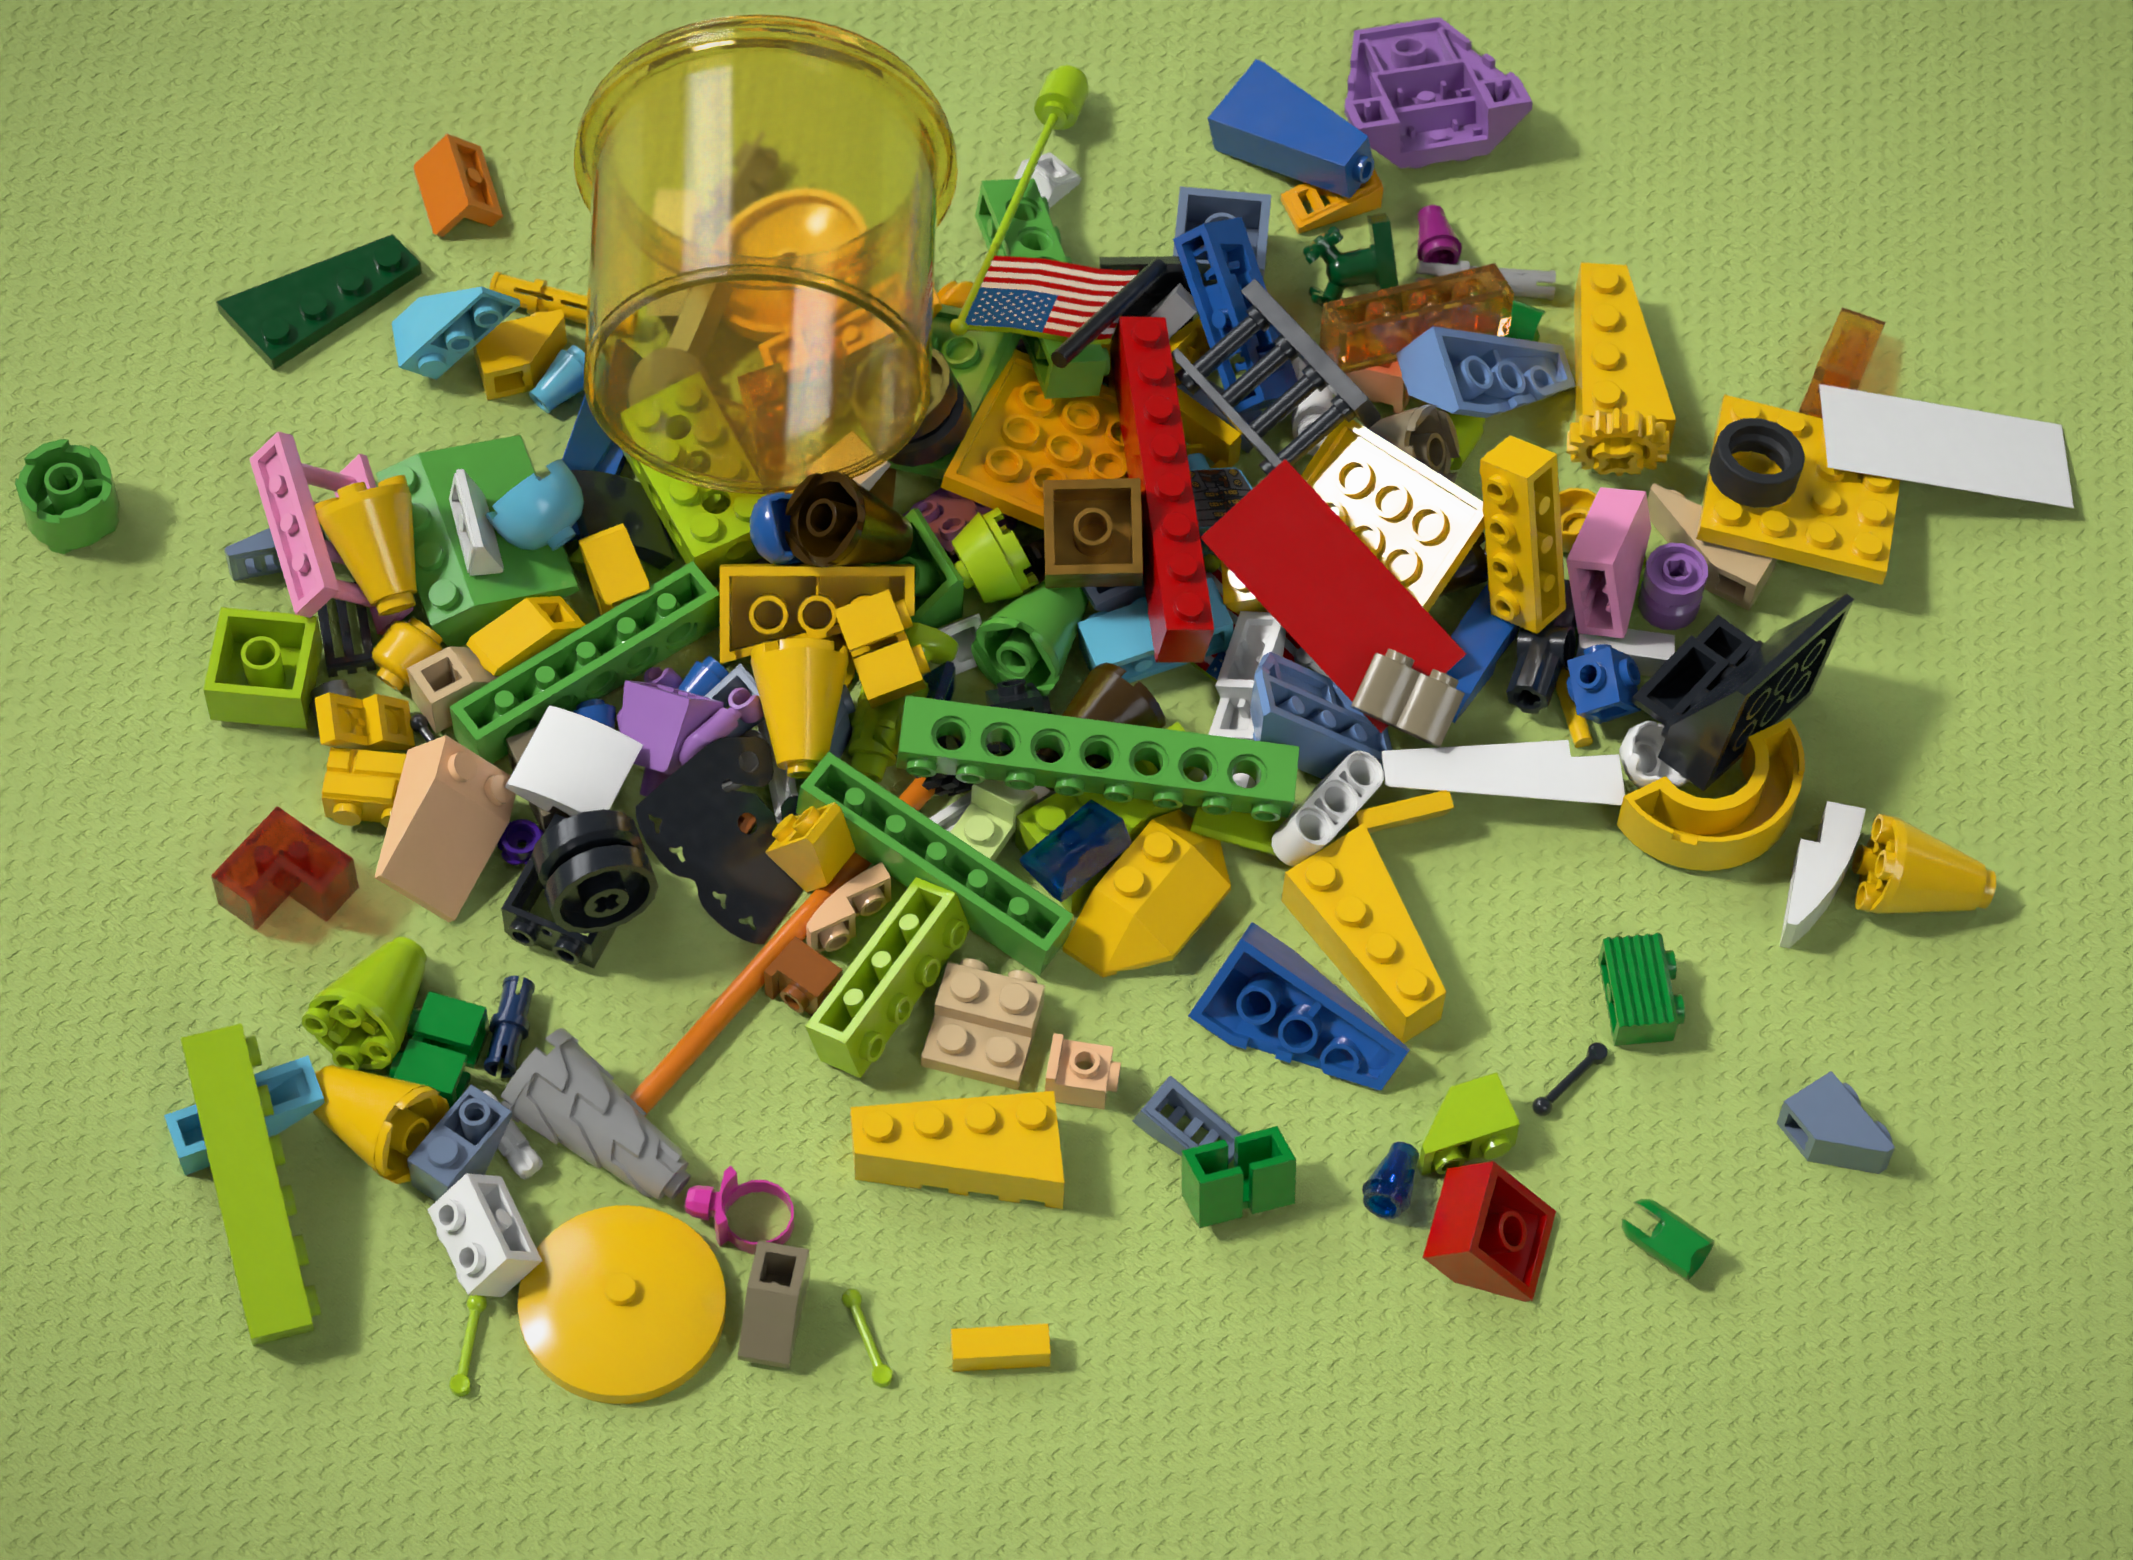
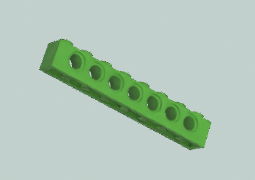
M906 695L902 713L896 768L906 769L907 773L917 777H932L936 773L956 775L957 780L972 784L983 783L985 779L1003 781L1006 786L1018 790H1029L1035 786L1054 788L1056 793L1065 796H1080L1084 792L1104 794L1105 799L1119 803L1130 802L1133 798L1153 801L1155 806L1165 809H1177L1182 807V805L1202 807L1204 812L1212 815H1227L1231 811L1251 813V817L1256 820L1271 822L1277 821L1281 817L1288 818L1294 805L1300 746ZM945 735L954 736L961 742L962 746L956 750H947L939 745L937 739ZM992 742H1002L1010 748L1011 753L1006 756H995L988 751L986 746ZM1042 748L1053 749L1060 756V760L1054 763L1044 762L1038 758L1036 751ZM1092 754L1101 755L1108 761L1110 766L1104 769L1092 768L1087 764L1085 757ZM1138 761H1149L1157 767L1158 773L1151 776L1143 775L1137 771L1134 764ZM1188 767H1197L1206 774L1207 780L1194 782L1186 777L1183 770ZM1238 773L1247 774L1254 779L1256 786L1242 788L1235 783L1232 776Z

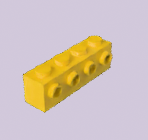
M1509 435L1480 459L1483 495L1482 512L1485 523V551L1487 554L1491 615L1538 634L1566 609L1557 454Z

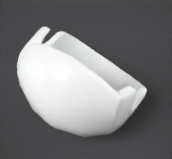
M1645 721L1628 730L1619 749L1624 771L1629 780L1638 788H1642L1665 776L1677 788L1690 782L1658 758L1665 738L1661 736L1664 728L1663 724Z

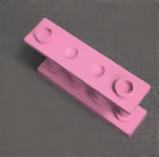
M278 431L250 458V463L295 614L311 618L331 598L369 607L377 634L384 635L393 622L402 621L414 610V607L396 614L379 616L376 606L370 605L358 584L336 579L331 562L343 565L345 563L331 541L324 540L314 507L318 502L312 500L308 485L334 491L336 497H339L338 489L357 482H365L367 489L375 488L376 484L367 456L359 454L339 473L301 463L293 435Z

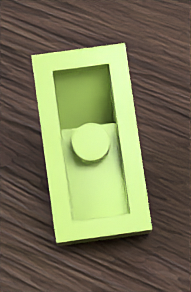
M985 779L983 783L973 784L971 803L950 833L992 861H995L1016 831V816L1031 808L1038 799V794L1030 789L1018 790L1010 788L1003 781Z

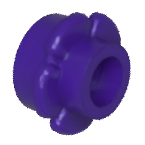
M526 819L510 822L498 842V848L502 850V858L514 866L527 864L536 842L544 834L543 831L535 823ZM525 842L527 844L524 848H520L517 846L518 843Z

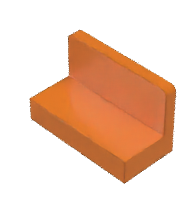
M446 134L414 164V172L434 235L444 237L463 218L492 227L503 217L481 146Z

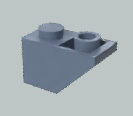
M1832 1071L1783 1102L1777 1120V1125L1809 1162L1880 1174L1887 1169L1895 1149L1892 1137L1886 1127L1879 1121L1871 1119L1861 1107L1860 1099L1855 1090L1849 1084L1841 1083Z
M471 1084L407 1159L412 1186L436 1202L466 1173L485 1175L512 1118V1111Z

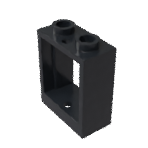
M555 813L546 831L563 819H566V817ZM530 857L501 908L505 932L522 945L533 946L535 944L552 951L557 958L568 964L577 965L581 963L595 968L617 927L607 931L589 933L588 936H585L581 933L566 931L556 923L530 913L543 890Z

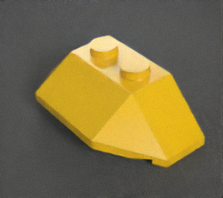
M1179 809L1153 818L1094 887L1063 945V952L1102 978L1116 975L1117 971L1139 969L1173 960L1231 891V883L1220 840L1190 831L1193 818Z

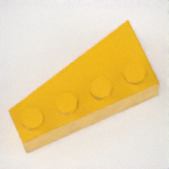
M1580 263L1574 293L1576 423H1579V416L1581 415L1593 418L1596 410H1606L1613 413L1614 408H1620L1622 413L1630 410H1639L1643 417L1655 415L1656 423H1666V431H1670L1671 445L1676 417L1627 265Z

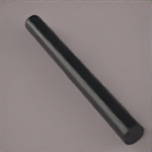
M1153 259L1051 354L1053 364L1058 368H1065L1167 273L1166 264L1161 259Z

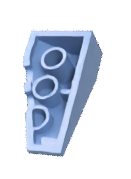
M1432 326L1396 353L1408 395L1429 404L1437 405L1436 407L1452 414L1488 418L1569 391L1576 386L1562 345Z

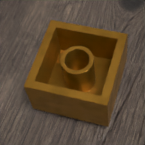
M1140 478L1043 480L1045 588L1142 586Z

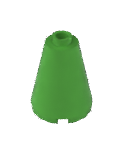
M1044 580L985 620L975 632L976 639L973 641L971 648L977 667L985 677L995 686L999 682L1009 679H1024L1026 683H1033L1042 696L1048 695L1060 679L1078 632L1077 623L1082 621L1089 604V600L1081 587L1045 588Z

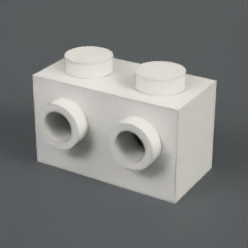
M466 1173L427 1209L437 1229V1236L445 1246L457 1271V1279L465 1288L467 1295L503 1297L542 1262L502 1176Z

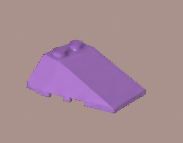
M1441 17L1354 30L1351 69L1348 76L1347 98L1345 99V115L1350 124L1369 137L1372 149L1399 168H1422L1432 163L1451 160L1466 161L1472 157L1488 155L1532 110V100L1520 78L1512 72L1506 75L1495 67V59L1488 53L1481 57L1472 50V41Z

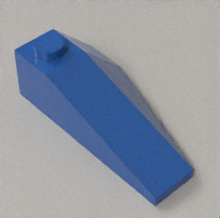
M1253 922L1246 929L1188 1015V1017L1229 1045L1242 1049L1251 1047L1274 1054L1275 1059L1291 1063L1292 1060L1322 1069L1324 1074L1380 1091L1410 1050L1297 952Z

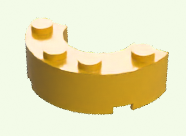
M1789 717L1748 737L1740 764L1747 784L1736 793L1717 799L1695 797L1678 789L1665 776L1623 797L1617 821L1618 828L1634 845L1653 858L1690 870L1714 871L1729 869L1761 856L1780 839L1788 827L1802 786L1805 772V757L1801 738L1795 725Z

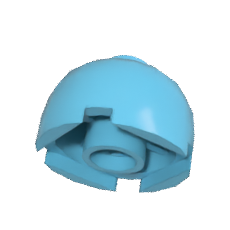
M562 459L546 465L552 474L541 479L540 476L537 477L533 473L501 497L492 506L495 509L494 512L486 513V518L507 542L525 550H536L549 545L554 551L576 535L572 526L582 515L584 505L583 493L576 477Z

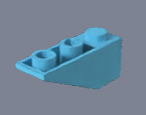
M484 287L419 297L392 321L399 368L437 380L520 306V300Z

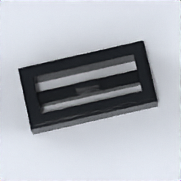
M335 599L345 655L335 658L327 604L319 609L318 617L328 677L338 676V671L347 670L348 674L357 673V668L366 667L367 671L377 670L376 663L372 658L373 645L366 606L356 604L364 653L354 655L346 601Z

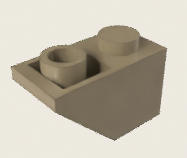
M758 1240L747 1286L738 1360L790 1368L810 1279L809 1249Z

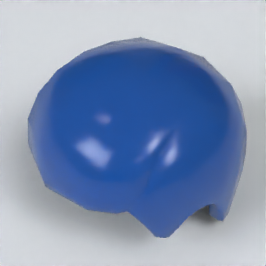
M785 492L771 493L758 499L750 516V538L758 554L775 565L802 562L793 555L786 542L785 531L790 532L791 516L785 515L787 503L792 494H785Z

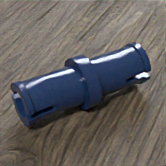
M516 975L508 976L503 980V990L498 1012L493 1014L489 1024L492 1038L487 1059L484 1063V1070L488 1074L496 1076L500 1059H504L500 1078H511L516 1073L522 1040L528 1037L530 1031V1023L527 1017L532 994L535 991V984L524 977L520 993L516 995L515 991L519 978Z

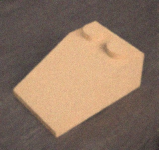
M447 735L408 749L374 878L445 921H454L509 824L516 796L515 793L505 788L510 775Z

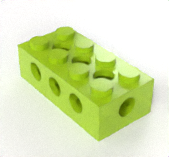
M698 375L612 412L617 443L686 564L693 561L707 579L712 581L720 577L721 564H749L763 558L758 554L750 538V516L758 499L767 494Z

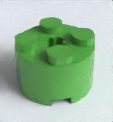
M59 439L42 444L25 457L26 465L21 470L19 479L16 478L15 485L28 530L39 542L48 545L52 552L65 554L71 550L93 545L107 534L115 531L119 522L118 512L120 504L108 460L97 447L90 445L89 449L82 445H70L68 439Z

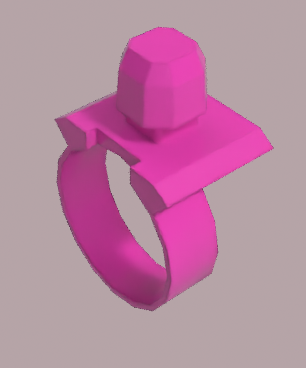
M731 1165L724 1171L720 1192L714 1191L712 1186L697 1185L688 1189L685 1212L692 1217L709 1221L710 1217H714L716 1240L719 1246L730 1241L739 1250L755 1254L757 1242H750L739 1238L730 1230L726 1217L729 1206L740 1197L752 1192H766L777 1196L787 1205L791 1213L787 1228L778 1237L766 1242L783 1245L789 1240L794 1229V1207L788 1193L778 1184L766 1180H750L738 1185L737 1173Z

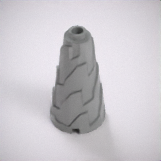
M564 1028L555 1030L545 1038L555 1048L548 1055L537 1047L509 1081L501 1095L504 1101L500 1104L512 1111V1119L514 1121L523 1122L556 1145L560 1142L598 1169L601 1167L605 1168L642 1195L655 1197L658 1200L666 1195L673 1200L691 1178V1175L685 1171L689 1163L681 1156L682 1150L645 1117L647 1113L612 1081L614 1077L578 1044V1039Z

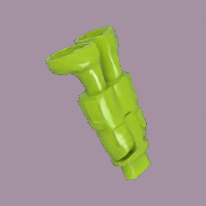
M913 623V627L905 629L911 647L921 644L928 663L948 664L955 659L959 645L948 634L921 623ZM925 682L927 688L907 696L927 698L929 693L928 683ZM861 686L857 708L851 722L853 728L851 743L848 748V754L852 757L850 766L872 781L881 782L886 767L894 766L897 760L895 755L898 754L902 713L906 696L871 708L863 686Z

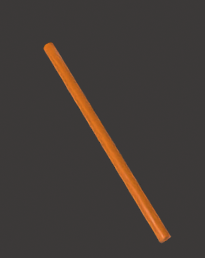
M926 777L915 778L898 798L917 811H920L934 795L935 788L927 790L922 786ZM854 852L828 886L816 889L629 1096L647 1114L653 1109L764 985L765 969L795 936L801 941L807 937L806 925L825 900L849 880L867 870L872 863Z

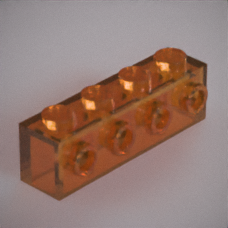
M1496 263L1323 303L1319 345L1344 373H1350L1398 361L1396 353L1432 326L1495 336L1508 335L1514 292Z

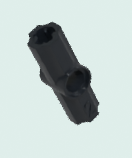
M1564 580L1566 609L1538 634L1522 627L1520 628L1517 640L1518 661L1506 693L1508 702L1517 706L1524 713L1539 714L1542 708L1549 706L1561 669L1568 670L1567 660L1574 658L1577 624L1570 580Z

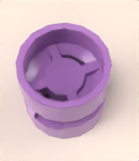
M1668 543L1659 546L1650 554L1639 592L1638 608L1643 618L1651 625L1663 630H1677L1687 627L1695 620L1708 578V564L1704 556L1694 547L1684 543Z

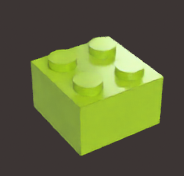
M221 607L203 688L210 720L307 729L311 711L309 705L312 702L310 693L316 686L323 650L317 616L308 618L291 613Z

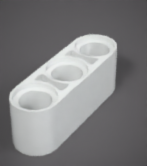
M1354 751L1326 775L1274 832L1272 848L1279 860L1286 865L1295 867L1326 846L1381 786L1384 780V772L1379 761L1370 753Z

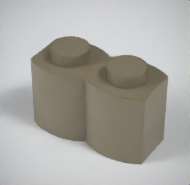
M1388 648L1385 656L1375 653L1350 707L1439 748L1465 693L1456 689L1459 681L1435 669H1432L1430 676L1424 675L1412 669L1415 660Z

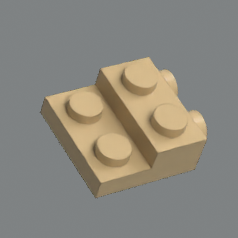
M965 958L960 961V964L948 962L936 998L934 1017L921 1056V1066L1018 1090L1043 1009L1045 985L1037 984L1035 976L1021 970L1010 971L1008 976L989 972L988 966L976 959Z

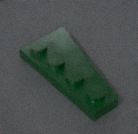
M391 234L216 301L220 315L274 371L421 275V262Z

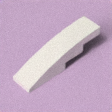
M1240 611L1215 686L1219 693L1220 701L1208 735L1254 740V727L1250 713L1254 675L1265 654L1272 652L1283 657L1286 630L1269 612ZM1238 773L1232 776L1235 783L1242 788H1252L1256 785L1254 779L1247 774ZM1204 774L1202 781L1207 780L1206 774Z

